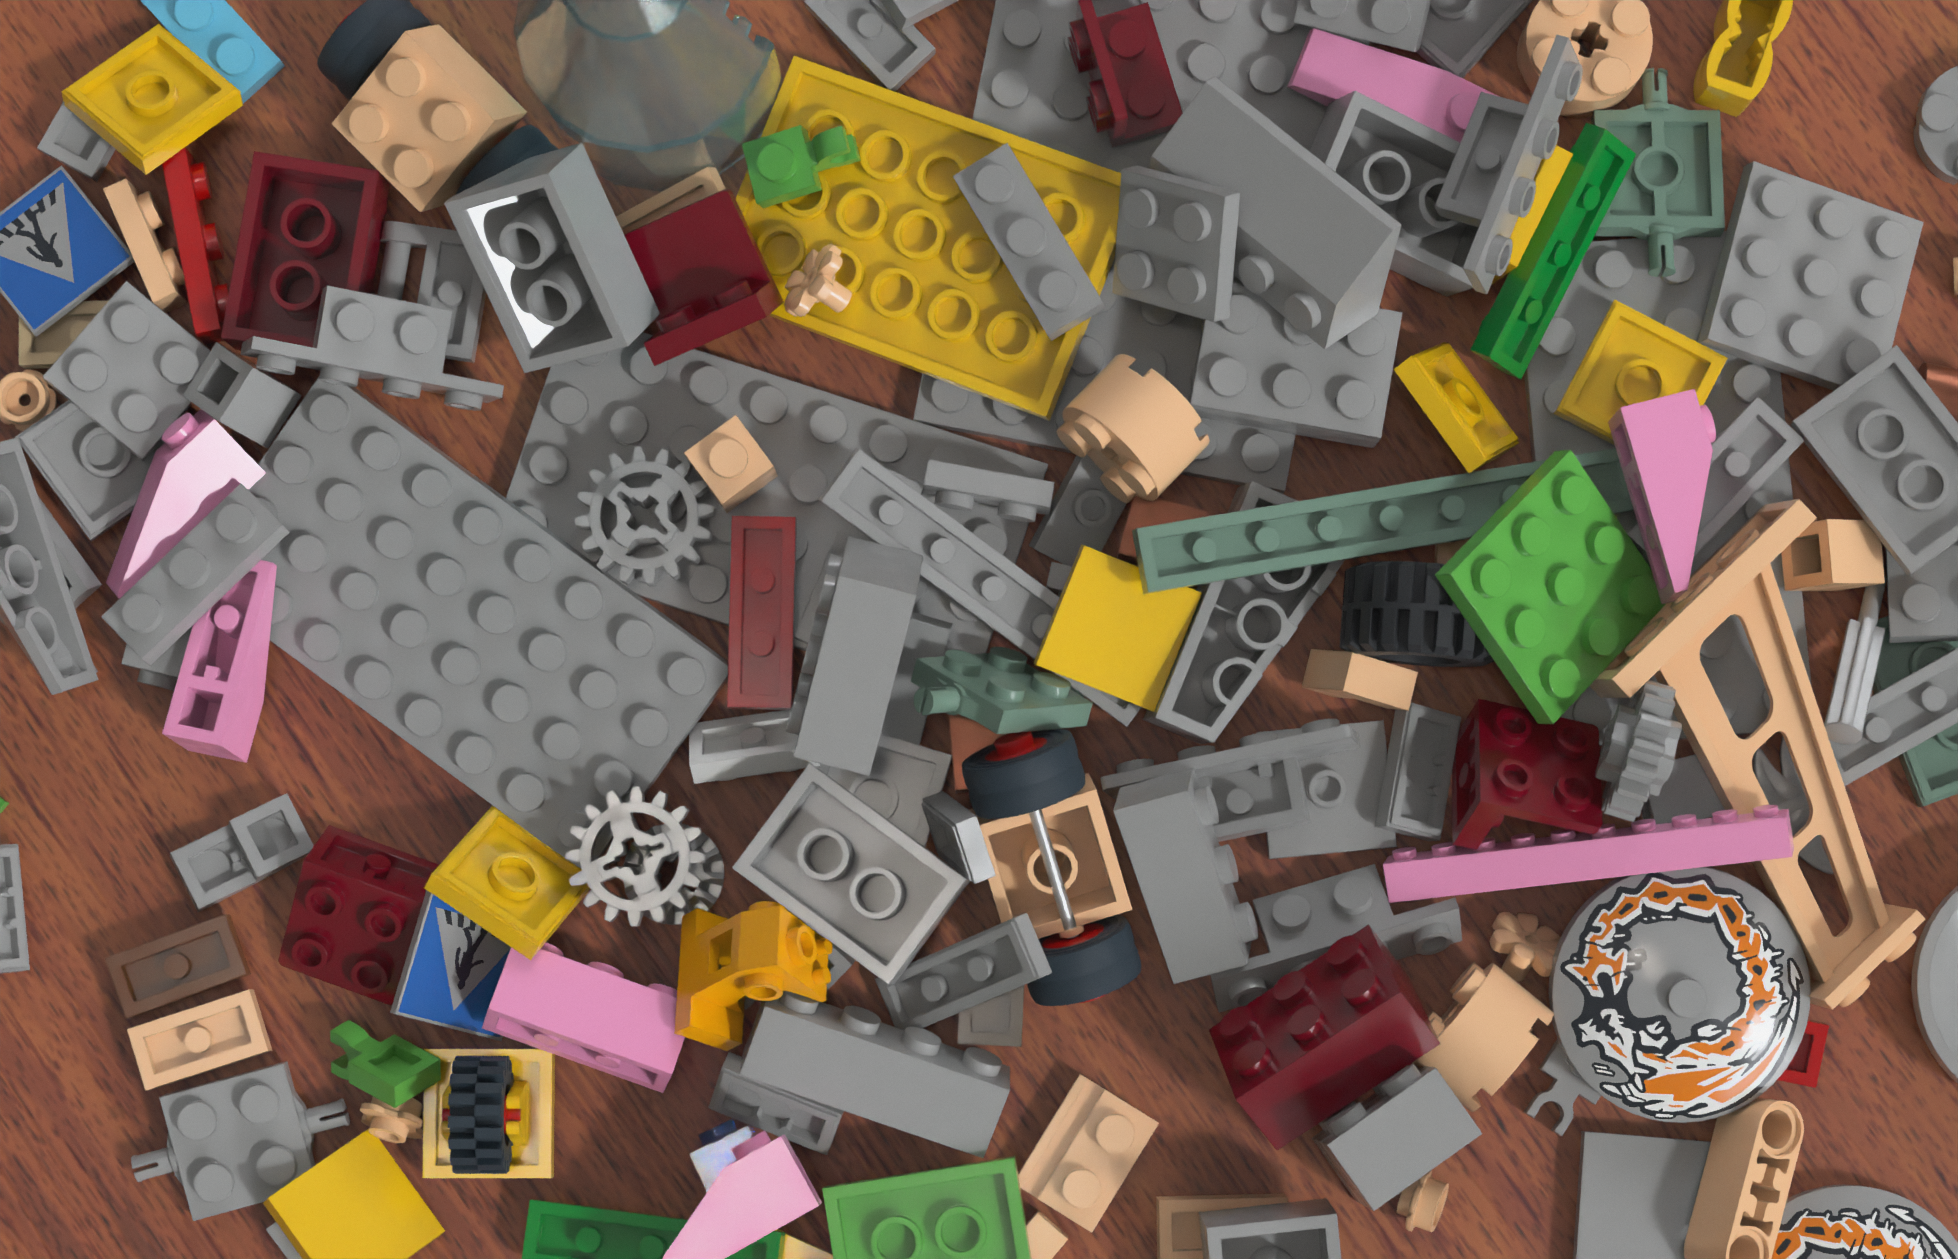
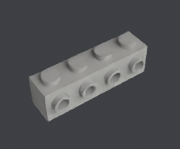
M783 991V995L776 1000L761 1002L743 1050L739 1073L740 1076L981 1158L985 1156L1010 1092V1066L1002 1064L998 1056L987 1050L969 1047L966 1051L943 1044L937 1035L926 1029L910 1026L902 1030L881 1023L880 1018L867 1009L858 1006H846L844 1009L788 991Z

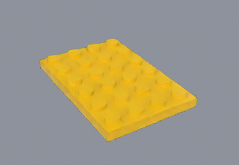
M793 56L761 137L801 125L808 131L809 139L812 141L819 133L842 125L845 128L846 135L852 134L855 137L861 161L820 171L818 175L822 187L821 191L766 208H762L756 203L747 169L736 196V201L784 303L787 295L790 293L785 289V285L793 271L797 270L804 273L803 263L806 256L813 249L819 253L823 247L829 244H833L842 251L839 257L843 261L840 269L835 273V281L850 290L852 296L847 306L839 313L820 301L814 303L810 311L802 317L798 315L795 317L786 312L784 303L768 316L1050 421L1091 317L1051 341L953 176L1008 143L1100 296L1115 259L1121 173Z

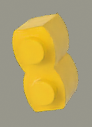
M1723 0L1714 23L1715 43L1703 57L1696 71L1693 86L1695 103L1714 110H1720V112L1734 117H1738L1762 90L1769 77L1773 60L1772 43L1784 29L1790 17L1793 0Z

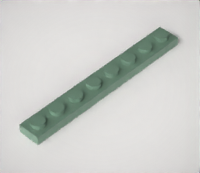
M1616 448L1575 455L1614 514L1634 511ZM1546 460L1136 528L1132 530L1143 594L1470 539Z

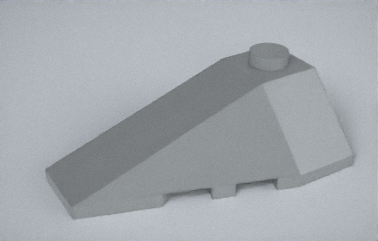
M18 437L0 442V617L50 693L54 695L96 681L98 677Z

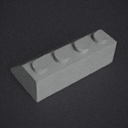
M1214 76L1206 81L1152 154L1149 168L1240 192L1233 275L1242 281L1249 291L1259 295L1286 317L1293 327L1304 332L1323 349H1326L1378 314L1401 224Z

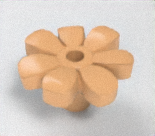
M833 244L823 247L819 253L813 249L806 256L803 263L804 273L797 270L793 271L785 285V289L790 292L784 303L786 312L795 317L797 315L802 317L810 311L814 303L820 301L837 313L847 306L852 292L835 281V273L840 269L843 261L839 257L842 252Z
M1501 912L1497 915L1492 925L1495 931L1489 941L1494 951L1508 954L1501 969L1517 982L1525 979L1531 967L1540 976H1550L1553 957L1560 936L1548 926H1541L1537 929L1539 921L1537 916L1533 914L1518 913L1515 917L1510 912Z

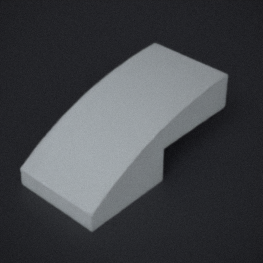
M286 793L230 820L227 826L170 852V858L197 912H200L306 857L314 845Z

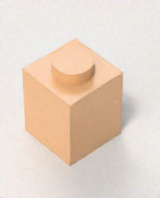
M736 415L684 452L689 463L699 477L704 480L708 489L726 513L733 510L778 477L774 465Z
M1825 519L1814 521L1781 552L1785 591H1842L1885 583L1881 541L1865 520Z

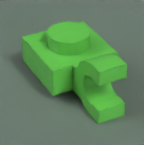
M799 125L742 143L755 200L762 208L821 191L822 187L818 172L861 161L855 137L852 134L846 135L845 128L842 125L819 133L812 141L809 139L808 131Z
M350 1020L330 1030V1041L340 1046L346 1052V1054L331 1062V1073L349 1080L350 1084L393 1108L400 1106L441 1080V1059L395 1034L379 1042Z

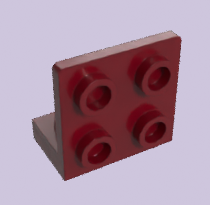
M1077 0L1076 20L1068 22L1071 36L1067 37L1077 73L1080 74L1088 71L1091 82H1087L1090 96L1086 97V102L1096 133L1107 131L1111 146L1114 148L1170 131L1183 112L1148 2L1097 17L1092 0Z
M723 189L624 234L660 312L655 319L659 331L643 343L654 366L766 318L784 303L730 189Z
M1478 699L1459 729L1452 767L1453 845L1477 850L1490 829L1500 826L1504 815L1588 834H1596L1603 825L1601 779L1595 777V770L1600 757L1598 727L1593 724L1562 717L1554 724H1538L1527 709Z
M328 825L303 861L278 959L279 964L392 1006L425 897L426 889L424 887L430 875L439 864Z

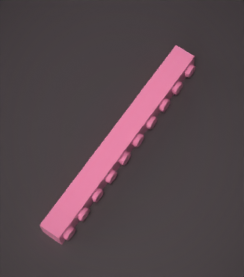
M1762 805L1753 808L1754 813L1737 815V810L1728 809L1712 813L1713 818L1696 819L1695 814H1685L1671 818V823L1656 824L1655 819L1637 820L1631 823V827L1615 829V824H1603L1596 834H1575V830L1559 829L1552 831L1551 837L1535 838L1534 833L1514 835L1511 837L1510 842L1495 843V838H1484L1477 850L1465 847L1456 848L1453 842L1433 845L1432 851L1416 852L1415 847L1399 848L1393 850V855L1388 856L1383 863L1389 903L1788 858L1792 857L1794 851L1789 810H1778V805Z

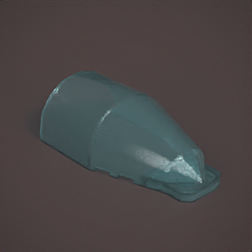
M518 0L513 29L524 78L546 122L565 147L582 143L595 172L615 185L662 192L706 167H716L720 175L745 157L742 143L761 137L783 83L774 44L768 38L756 35L753 42L748 37L752 23L746 17L735 14L733 21H731L726 16L730 4L728 0Z

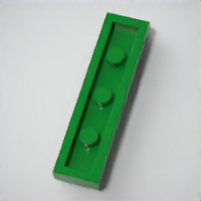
M1587 122L1575 145L1569 150V152L1573 153V156L1518 266L1507 274V278L1492 308L1480 324L1478 335L1470 349L1501 372L1520 380L1636 156L1635 152L1608 130Z
M532 1199L529 1201L522 1259H662L689 1219ZM773 1231L725 1259H782L786 1232Z

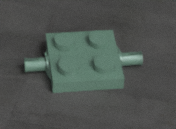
M1654 68L1645 69L1642 74L1643 104L1626 110H1594L1591 118V124L1605 128L1636 153L1595 236H1634L1647 240L1649 253L1648 274L1654 277H1658L1661 268L1662 277L1671 276L1676 273L1673 240L1682 237H1721L1725 229L1720 110H1687L1674 104H1668V72L1663 68H1658L1655 77Z
M992 647L990 653L972 654L961 650H947L945 656L917 658L910 681L920 687L914 695V707L918 713L922 712L923 716L936 713L959 714L978 722L996 734L1087 726L1093 702L1084 698L1082 694L1072 688L1071 683L1067 679L1056 674L1038 671L1026 664L1027 657L1024 654L1006 647Z

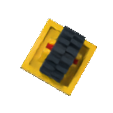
M424 1049L441 1059V1080L424 1090L422 1178L554 1177L555 1054L541 1049Z

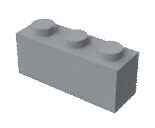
M1194 768L1120 787L1113 811L1173 984L1247 965L1252 940L1258 939L1257 924L1250 904L1248 902L1239 903L1233 885L1234 882H1238L1239 876L1232 849L1228 844L1220 846L1213 825L1219 823V815L1210 787L1200 788Z

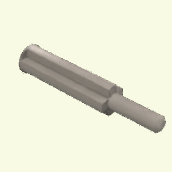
M1884 576V584L1865 587L1858 621L1850 619L1847 622L1824 723L1829 740L1835 743L1851 745L1860 742L1862 739L1885 635V628L1878 627L1877 621L1887 581L1886 576Z

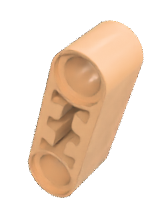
M1756 1098L1749 1104L1729 1114L1717 1117L1684 1243L1685 1259H1772L1804 1133L1802 1116L1792 1103Z

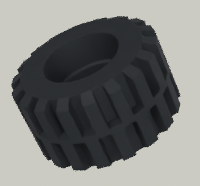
M1378 561L1361 563L1346 569L1344 575L1340 649L1387 663L1406 665L1478 667L1495 662L1435 576L1445 564Z

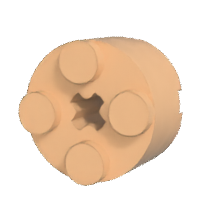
M1540 0L1519 38L1517 64L1520 75L1522 73L1524 81L1531 90V95H1533L1556 35L1568 37L1582 65L1583 74L1575 98L1571 102L1565 101L1560 115L1569 118H1587L1593 115L1594 110H1608L1628 96L1649 63L1653 46V34L1648 8L1640 0ZM1579 39L1591 43L1590 50L1593 52L1589 58L1578 54L1580 44L1577 42Z
M1119 354L1064 408L1062 412L1064 423L1056 432L1062 443L1071 452L1082 458L1088 455L1104 472L1100 479L1106 489L1117 499L1124 503H1129L1134 496L1153 501L1208 446L1210 440L1208 434L1197 437L1194 429L1202 420L1187 399L1168 380L1152 368L1144 376H1141L1129 368L1136 359L1129 355Z
M1473 962L1461 974L1450 989V992L1453 994L1452 998L1455 999L1453 1004L1442 1017L1438 1016L1434 1011L1427 1016L1440 1045L1412 1062L1418 1068L1423 1066L1435 1067L1461 1104L1471 1112L1481 1107L1479 1099L1475 1094L1482 1088L1492 1096L1535 1046L1539 1039L1531 1033L1533 1030L1531 1027L1537 1018L1548 1026L1554 1016L1553 1011L1494 963H1491L1483 970Z

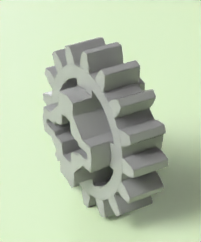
M641 446L634 447L633 462L624 464L616 453L609 455L613 471L606 476L602 472L592 469L589 475L598 487L594 493L585 491L578 492L577 499L589 507L590 510L589 514L574 518L575 525L579 529L591 530L593 534L581 543L583 550L586 553L602 550L604 553L600 557L597 567L603 573H606L616 564L621 566L619 571L620 581L627 585L633 580L636 572L643 573L644 580L649 587L656 586L657 571L665 569L674 580L681 578L677 562L685 558L687 561L697 565L701 559L692 546L695 541L711 542L713 537L710 531L700 526V520L715 516L713 505L698 504L697 501L698 498L702 497L709 490L704 480L688 484L687 479L692 472V465L685 460L678 464L675 469L670 468V453L662 448L656 455L654 462L647 461ZM638 476H655L660 478H657L650 487L629 488L623 483ZM681 494L687 506V523L684 532H681L673 524L672 508L679 501L678 498ZM628 500L634 506L639 505L644 509H649L654 503L657 504L654 513L659 519V524L667 534H662L655 527L651 529L644 524L639 526L636 531L633 530L636 520L631 514L632 511L623 501ZM607 501L616 508L617 526L610 533L612 536L609 539L605 534L603 525V513ZM660 545L667 551L652 558H635L630 556L631 554L634 555L642 546Z
M1648 680L1634 694V698L1630 700L1628 707L1618 704L1612 720L1609 719L1595 770L1596 778L1607 781L1602 795L1604 801L1601 810L1604 811V814L1634 822L1635 818L1640 816L1643 802H1647L1649 794L1659 797L1665 781L1668 782L1675 763L1676 748L1682 731V723L1670 720L1675 707L1673 699L1676 690L1673 687Z
M633 787L630 794V802L625 803L622 802L621 797L615 791L607 792L609 808L602 812L599 808L588 804L584 809L592 821L591 825L588 828L572 826L570 830L571 834L582 840L581 849L565 852V859L580 862L582 871L569 879L570 884H588L591 891L586 895L583 904L589 908L598 904L601 900L605 902L607 906L604 920L613 922L621 910L628 911L630 926H640L643 911L649 910L657 923L666 920L665 903L670 901L673 905L683 909L688 903L680 892L684 885L700 887L702 880L691 873L690 869L691 864L707 861V854L692 851L690 842L698 839L703 832L699 827L684 829L681 823L690 811L686 806H680L671 813L665 810L668 800L667 793L659 791L650 804L645 802L642 787ZM633 813H644L654 816L662 821L670 830L655 836L640 830ZM610 823V829L614 836L605 856L594 860V849L597 839L603 829ZM634 839L638 846L656 847L664 844L662 849L652 852L653 856L648 857L644 861L646 871L640 875L635 867L617 866L609 869L611 864L620 861V857L628 853L626 842ZM679 852L677 871L670 884L663 890L658 875L665 859ZM614 878L629 882L633 885L636 895L639 896L640 900H629L619 897L606 888L603 882Z

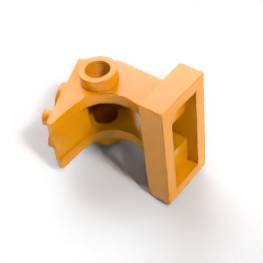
M771 901L753 903L749 906L748 911L740 912L729 919L699 908L683 915L674 1034L728 1051L742 1044L745 995L754 1000L771 1001L780 998L783 995V991H788L823 1003L826 1001L827 984L831 982V973L828 969V954L832 953V942L823 938L787 911L780 903Z

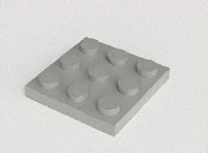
M1755 161L1743 167L1698 343L1824 388L1836 390L1892 349L1924 222Z

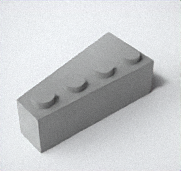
M1251 481L1237 488L1227 513L1297 502L1298 500ZM1345 560L1198 585L1196 591L1201 592L1202 595L1154 712L1147 709L1143 720L1199 744L1214 743L1259 682L1267 666L1297 630V625L1313 603L1324 593L1335 578V573Z

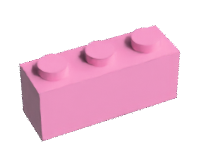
M547 942L532 960H529L511 947L482 1029L661 1093L664 1092L674 1071L685 1039L683 1036L674 1034L677 1001L676 989L662 984H649L646 987L624 979L621 971L608 964L590 962L585 965L565 958L559 948Z

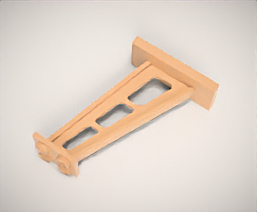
M1800 499L1765 504L1690 576L1688 590L1674 602L1666 603L1593 681L1590 687L1600 698H1630L1653 675L1658 683L1673 687L1676 690L1673 699L1675 701L1673 712L1678 722L1682 723V729L1724 810H1737V815L1754 813L1753 808L1769 805L1753 772L1752 758L1756 750L1775 732L1778 731L1783 735L1809 804V818L1806 824L1792 836L1794 844L1792 857L1753 861L1752 863L1773 903L1784 914L1801 943L1810 976V1003L1833 1010L1837 1005L1843 1008L1857 1000L1870 985V980L1867 976L1884 959L1889 963L1902 956L1916 941L1917 936L1913 931L1925 918L1916 909L1883 903L1770 564L1817 518ZM1730 615L1737 616L1743 625L1770 700V709L1766 720L1745 739H1741L1735 734L1700 661V649L1703 641ZM1817 835L1820 836L1849 913V921L1846 928L1837 936L1832 935L1798 865L1799 852Z

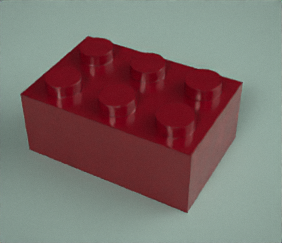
M254 151L221 335L223 340L235 350L240 351L242 342L252 336L313 348L322 289L328 285L372 294L381 244L382 227L385 221L391 187L378 170Z
M1369 924L1355 934L1337 940L1326 953L1300 970L1284 975L1273 988L1247 1005L1231 1010L1223 1017L1220 1023L1209 1029L1236 1101L1276 1150H1279L1440 1045L1438 1037L1408 975Z

